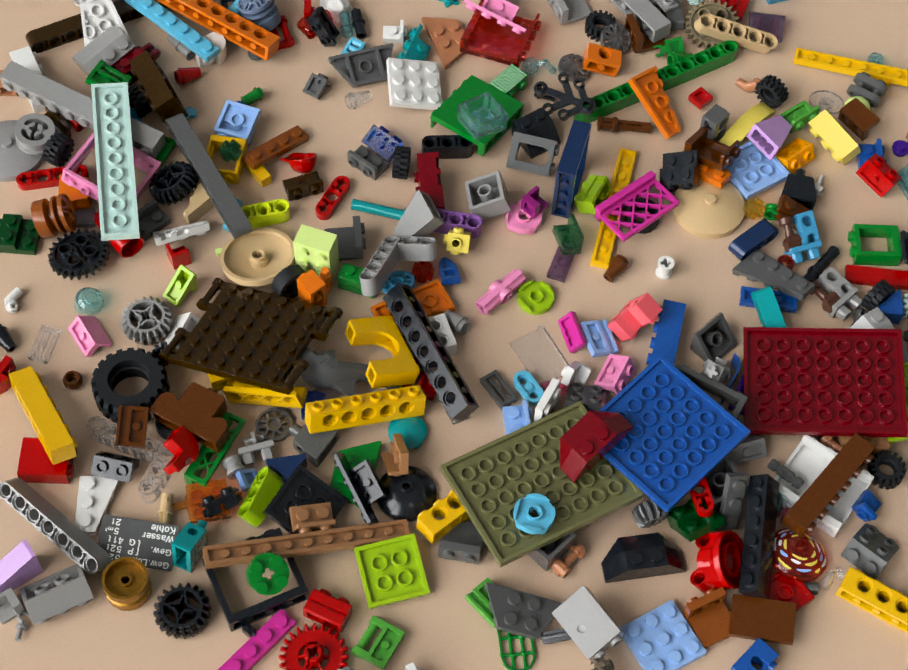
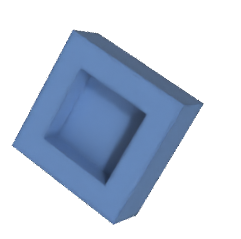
M256 468L238 470L235 474L242 492L249 491L258 474Z

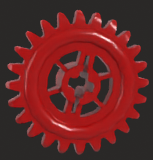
M315 622L311 630L307 624H305L304 631L297 627L298 635L290 632L291 641L284 639V644L287 647H280V651L284 654H280L278 657L279 660L284 662H281L279 667L285 670H312L316 668L319 670H337L348 667V664L343 662L349 659V655L344 654L348 651V646L342 647L345 639L338 640L340 637L339 632L332 635L333 627H330L326 632L324 623L320 629H317ZM306 646L304 654L299 655L300 651ZM325 648L328 650L330 656L323 654ZM298 660H305V665L303 666V668L300 666ZM329 660L328 664L322 669L323 661Z

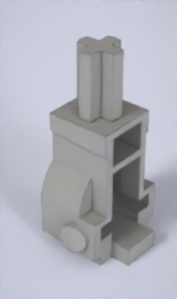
M717 357L715 361L708 359L704 362L702 374L724 384L726 379L730 377L731 368L725 366L726 360Z

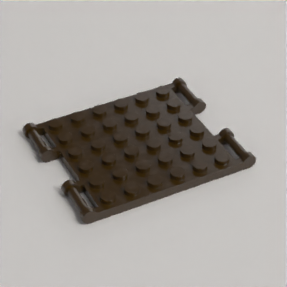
M215 278L205 296L196 303L200 310L206 311L191 332H187L184 328L179 327L173 339L165 349L161 350L158 357L167 363L289 395L294 390L293 386L302 372L306 371L309 367V363L306 360L300 359L312 339L320 341L327 339L329 336L328 332L336 320L341 318L343 311L339 307L329 308L227 283L221 278ZM218 290H221V292H220L219 295L216 297V299L213 301V303H209L210 300H211V299L213 298V296L215 295V293H216ZM329 317L324 326L320 329L326 318ZM181 340H184L183 344L180 346L175 354H171L173 350L176 348V346L179 344V342ZM293 369H295V370L293 371V373L291 374V376L289 377V379L287 380V382H285V380L287 379V377L289 376V374L291 373V371H292Z

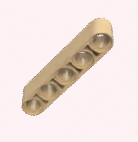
M710 13L703 14L694 23L695 30L701 34L722 41L732 40L738 46L762 54L769 53L778 44V40L773 34Z

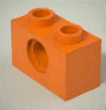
M589 43L584 52L582 69L616 77L621 67L622 51Z

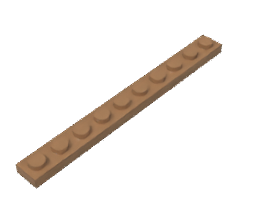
M407 519L371 525L364 524L203 546L202 553L205 569L251 563V560L256 555L263 552H272L282 558L354 549L355 547L408 535L410 530Z

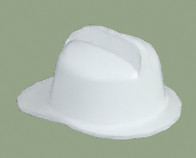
M320 0V6L324 8L332 21L344 23L352 18L351 11L353 8L349 0Z

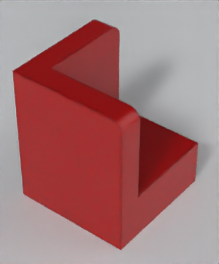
M169 243L165 244L167 256L174 270L178 269L181 264L184 266L192 264L190 252L184 245L172 250Z

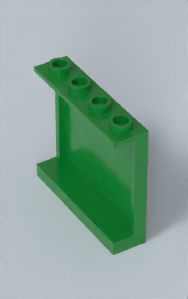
M471 75L462 82L457 90L455 89L447 100L445 99L437 110H433L430 116V127L433 128L439 123L477 145V154L483 157L512 127L513 121L521 118L524 104Z

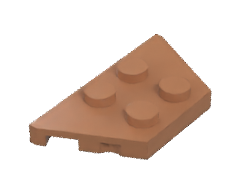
M422 17V24L445 69H448L450 63L454 60H459L463 54L471 49V42L459 20Z

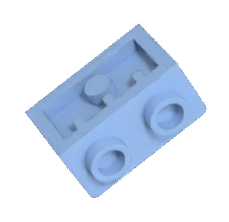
M522 400V405L502 407L506 435L530 424L532 409L531 406L527 405V400Z

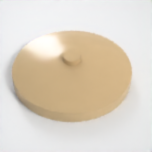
M699 179V187H692L691 190L678 188L674 194V197L680 202L679 206L672 210L674 218L685 231L694 236L706 239L726 237L736 231L743 221L746 209L745 201L740 191L730 182L720 189Z
M254 228L253 232L237 239L232 237L224 245L220 255L222 270L231 281L240 285L264 286L271 284L282 269L295 264L293 241L279 230Z

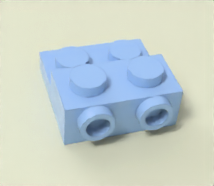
M226 100L214 128L215 135L246 139L249 146L255 133L254 127L261 113L260 109Z

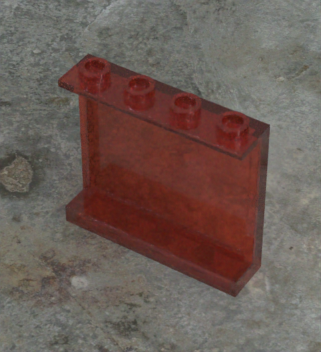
M484 0L480 1L479 6H482ZM475 10L461 37L460 52L510 66L514 64L519 68L521 62H524L526 59V51L529 52L531 49V41H535L537 31L541 28L540 14H537L534 21L515 16L513 23L527 29L526 34L521 33L519 35L512 31V27L508 25L503 27L496 23V19L492 17L487 19L481 15L482 12Z

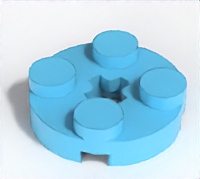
M531 493L527 497L520 498L514 506L513 518L515 525L518 529L529 534L543 535L547 533L555 520L554 505L552 506L546 496L537 493ZM533 510H536L537 514L540 516L531 517L529 513H532Z

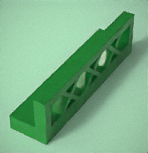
M227 411L222 418L226 421L228 429L233 424V421L239 424L235 429L229 430L231 437H229L227 443L221 449V453H217L218 457L215 461L209 462L215 451L202 445L196 461L191 463L184 473L186 484L194 486L196 482L204 487L207 486L245 425L246 421ZM204 468H206L208 473L203 480L199 476Z

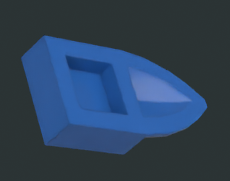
M443 257L439 262V277L442 285L461 284V276L456 264L449 258Z

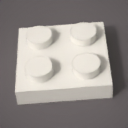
M552 378L535 408L534 422L550 415V411L556 409L560 401L558 398L561 393V389H559L560 380Z

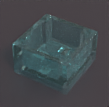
M487 91L458 104L457 120L475 141L479 142L505 130L508 113Z

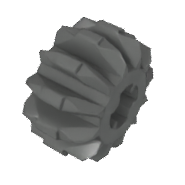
M651 499L639 503L632 511L633 519L640 528L655 526L661 523L662 520H665L668 515Z

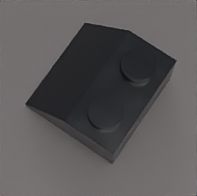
M543 107L513 121L512 136L515 131L558 141L557 145L561 144L554 122ZM522 142L520 144L531 159L548 151L543 147Z

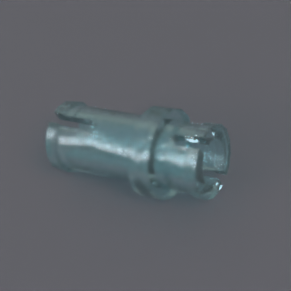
M347 11L339 13L340 31L343 33L344 38H351L354 35V27L350 21V14Z

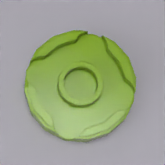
M531 280L519 288L517 301L520 308L526 313L542 315L553 307L555 295L553 289L547 283Z

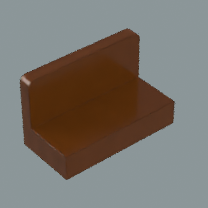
M857 98L843 106L838 117L862 141L868 137L869 130L880 121Z

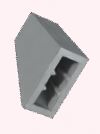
M421 190L415 193L394 229L396 236L427 237L444 223L429 194Z

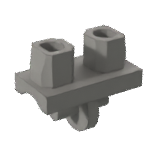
M250 431V437L243 439L245 445L250 443L252 445L238 448V455L242 457L245 466L256 463L253 454L261 451L263 461L274 458L273 439L257 443L264 440L263 434L255 436L254 431Z

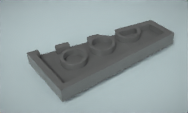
M758 249L732 269L733 275H743L749 281L754 282L756 280L764 283L765 287L778 288L781 293L800 300L805 299L815 290V284Z

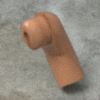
M739 78L735 85L746 92L756 91V84L761 80L754 78L753 81L747 82Z

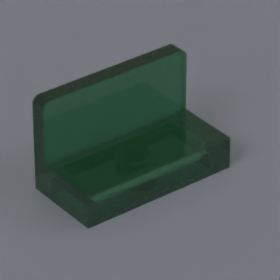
M569 214L567 225H554L552 232L563 255L581 254L584 235L574 214Z

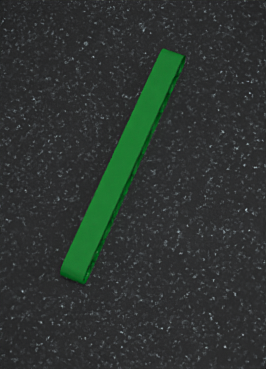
M728 40L658 69L657 75L659 79H662L663 90H669L734 62L738 44L735 41ZM627 82L591 97L596 103L595 111L590 115L576 114L574 115V120L591 123L598 120L599 115L605 117L636 104L640 100Z

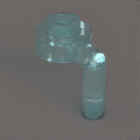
M528 57L521 64V70L528 76L535 74L539 67L543 66L551 74L556 72V68L547 59L537 61L533 57Z

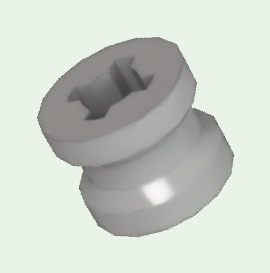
M232 455L222 462L223 468L227 470L228 479H237L235 474L238 470L246 469L242 465L240 455Z

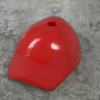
M292 153L286 158H280V160L288 162L291 168L298 173H309L315 168L317 154Z

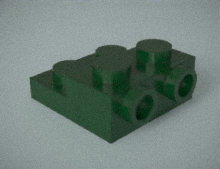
M3 214V218L0 219V253L36 255L40 236L33 220L23 219L22 215Z
M692 499L682 506L674 507L667 515L670 527L690 542L725 525L724 517L715 511L710 517H700L695 510ZM704 499L702 500V507H704V509L706 510L708 509V507L706 506Z

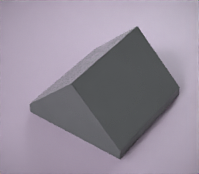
M723 313L717 314L693 335L690 349L704 361L708 359L715 361L717 357L722 358L738 344Z

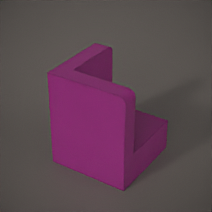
M535 186L525 194L521 201V209L534 219L549 206L539 196L540 188L538 186Z

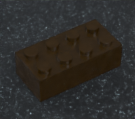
M147 50L129 61L132 66L130 71L135 78H139L137 81L138 85L142 90L145 89L143 94L149 102L151 101L152 104L150 106L156 114L159 112L158 116L163 123H165L166 119L183 113L185 118L189 116L162 68Z

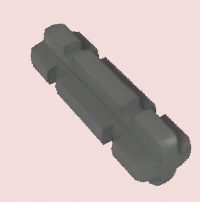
M772 459L768 463L767 467L770 470L776 471L778 476L788 483L791 482L792 486L796 489H800L805 481L802 478L796 477L794 472L784 465H780V462L776 459Z

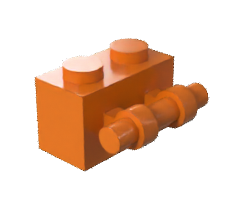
M323 267L320 276L312 269L307 273H302L296 279L298 299L326 306L327 294L332 289L331 272L329 269Z

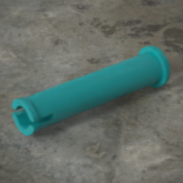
M355 198L351 203V210L400 220L406 210L361 201Z

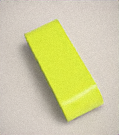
M285 199L241 207L252 229L285 223L290 219V207Z

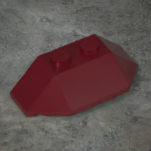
M589 411L560 438V469L576 483L634 427L620 413Z

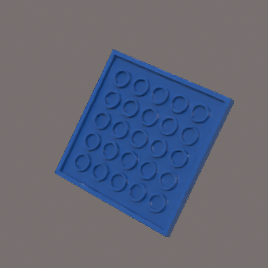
M662 355L656 358L599 410L601 412L620 413L634 427L603 457L666 513L673 509L751 432Z

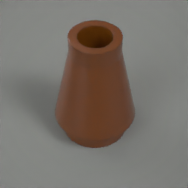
M619 254L613 257L603 277L608 282H612L628 269V260Z

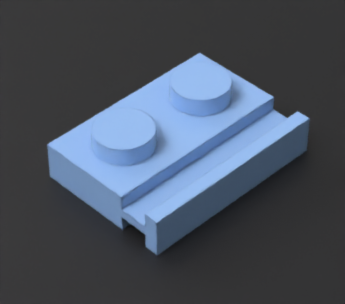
M603 319V321L593 320L580 323L592 358L609 356V354L616 355L619 351L612 332L607 326L606 319Z

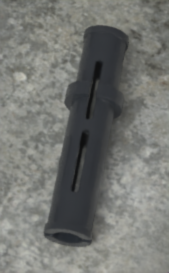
M830 246L815 265L808 268L803 278L811 283L814 280H818L823 271L840 254L838 252L839 249L836 246Z

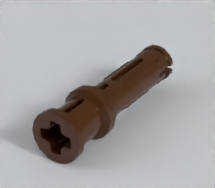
M602 115L598 116L597 131L610 130L615 133L617 130L651 133V122L618 120L617 117L604 118Z

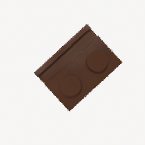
M784 194L779 199L775 218L779 220L810 211V209ZM791 224L792 228L796 230L795 224Z
M119 405L115 446L145 448L149 407Z

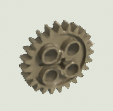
M705 0L704 4L699 1L697 6L693 5L692 10H688L684 27H686L685 33H689L688 39L693 38L692 44L698 42L697 47L699 48L703 45L704 50H706L707 47H713L725 42L697 32L694 28V23L705 13L738 23L739 17H735L737 12H731L732 6L727 8V2L722 5L720 0L717 3H714V0H711V3Z

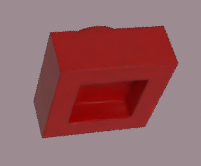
M304 0L305 24H309L307 19L315 11L311 0Z
M700 87L688 96V100L701 110L713 101V96Z

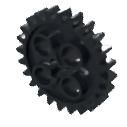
M87 228L84 232L78 229L77 233L63 234L64 238L58 237V243H52L54 248H49L48 261L53 272H56L57 276L62 275L63 279L69 276L70 280H73L75 276L80 280L83 275L85 278H88L89 273L95 275V270L101 271L100 265L106 266L105 260H109L108 255L110 254L108 242L101 241V233L96 234L95 230L89 233Z

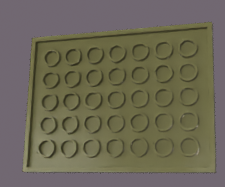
M581 401L440 465V470L499 567L505 566L643 498L642 491L604 457L576 483L560 469V438L588 413ZM531 493L546 496L555 508L554 523L547 533L543 535L526 533L515 525L513 518L514 506L520 498L527 497ZM533 510L532 513H529L531 517L540 516L537 514L536 510Z

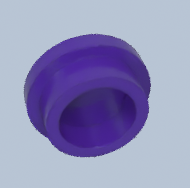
M903 140L895 141L892 145L893 154L897 157L907 155L908 143Z

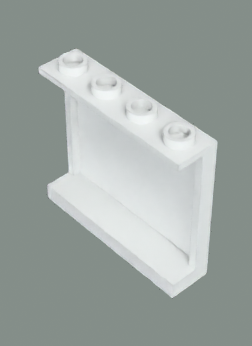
M803 435L801 442L784 466L805 482L800 489H796L792 486L791 482L788 483L776 475L774 479L780 483L778 503L790 510L834 459L837 453L832 448L818 442L816 438ZM863 469L857 479L853 477L850 481L852 484L845 493L843 491L840 492L838 502L834 506L829 505L827 508L829 511L823 520L818 519L815 522L817 524L816 527L835 538L852 513V505L862 492L868 489L874 476L866 469Z

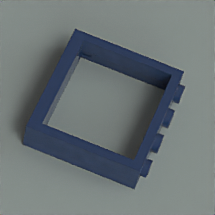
M573 120L557 169L552 215L567 219L570 217L574 198L577 195L585 170L592 125L590 123Z

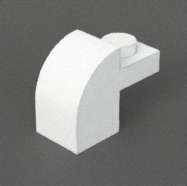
M213 31L203 37L220 49V53L208 63L196 55L197 65L200 68L208 66L215 61L218 65H221L227 58L224 36Z

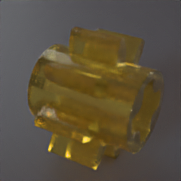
M754 197L753 200L748 199L743 208V211L746 212L745 216L754 221L756 217L761 218L766 211V206L763 205L764 201L757 197Z

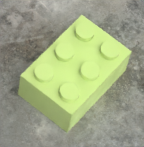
M301 224L293 241L295 265H299L306 273L312 269L318 276H320L321 269L327 267L331 272L332 282L339 268L337 235Z

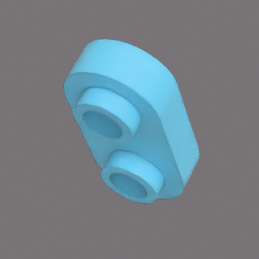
M519 371L514 375L513 385L524 400H527V404L537 406L544 394L540 385L527 371Z

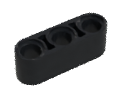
M431 135L422 139V153L439 152V159H466L473 154V143L460 135Z

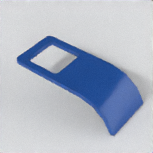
M734 353L731 361L735 375L728 386L730 389H732L741 366L740 359L736 353Z

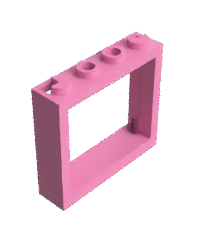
M93 132L63 169L61 180L68 186L81 191L84 195L97 200L99 203L98 186L75 173L95 148ZM133 147L134 166L148 173L136 190L138 201L149 187L151 179L155 177L154 174L159 172L161 162Z

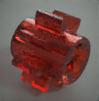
M429 261L414 262L411 274L414 275L417 282L426 283L427 279L432 281L435 269L432 268L433 265Z

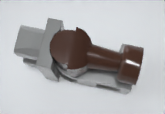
M832 266L826 269L819 276L818 280L812 282L815 284V290L810 295L816 294L821 299L823 310L828 312L831 318L837 316L844 321L852 312L846 307L847 305L854 310L861 306L862 299L857 295L859 289L855 286L853 287Z

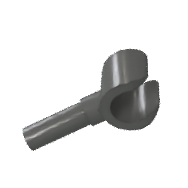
M800 572L808 590L813 595H818L819 583H811L807 573Z

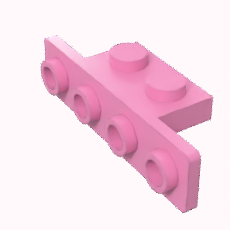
M464 0L467 9L473 12L478 10L482 12L481 15L487 19L492 17L497 20V24L503 27L508 25L512 27L513 32L519 35L521 33L526 34L527 29L513 23L519 9L518 6L506 0H484L482 6L469 0Z

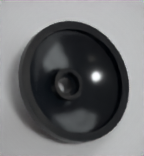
M408 466V474L395 477L385 473L380 479L387 496L377 501L382 512L393 520L407 519V522L417 521L418 515L423 510H429L436 502L437 491L435 483L431 476L420 468ZM404 486H409L410 488H409V489H404L403 487H404Z

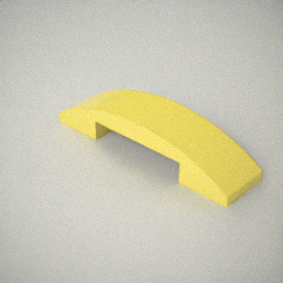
M763 102L754 105L729 128L719 143L731 146L738 140L741 146L754 124L771 118L776 111Z

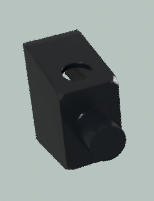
M797 169L795 174H788L781 196L785 194L813 210L816 203L814 178L805 176V170Z

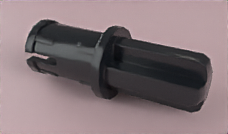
M353 8L351 11L352 26L355 28L356 37L364 39L367 36L365 20L362 18L361 10Z

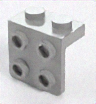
M547 0L561 25L585 19L591 13L584 0Z

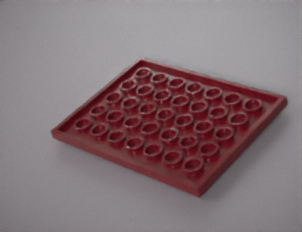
M743 328L744 395L748 397L744 407V426L751 431L750 434L853 436L857 433L861 437L907 438L902 329Z

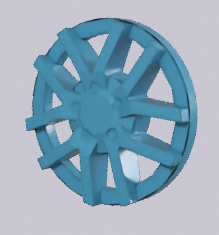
M394 271L390 274L381 291L386 295L397 283L408 285L412 289L415 287V278L410 272Z

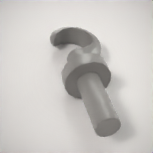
M26 611L20 612L17 615V620L20 622L16 624L17 634L15 641L20 642L22 632L27 628L25 620L20 619L22 615L29 617Z

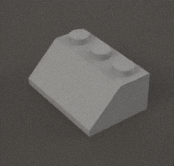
M111 26L76 53L72 59L88 76L101 59L106 61L107 65L113 67L114 63L134 50L136 46L123 32Z
M78 564L20 588L24 605L33 625L44 623L56 614H65L70 608L76 605H85L90 599L94 598L84 573Z

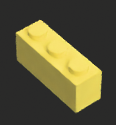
M826 110L808 122L811 135L821 140L820 144L826 151L829 149L832 152L831 156L837 163L840 161L845 165L861 153L859 145Z

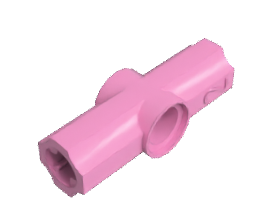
M513 269L502 280L494 281L489 287L488 292L475 302L478 311L483 315H488L500 303L505 304L508 302L513 292L526 282L523 272L519 269Z

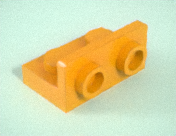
M800 138L781 148L775 155L791 174L815 159L813 144Z

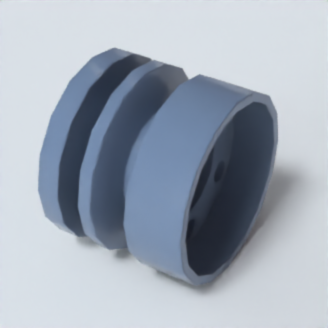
M274 0L238 1L237 5L242 17L268 31L276 28L281 22V15Z

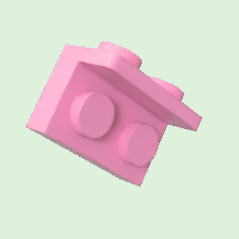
M609 354L594 385L602 387L603 390L613 391L616 396L628 385L635 373V366L631 358Z

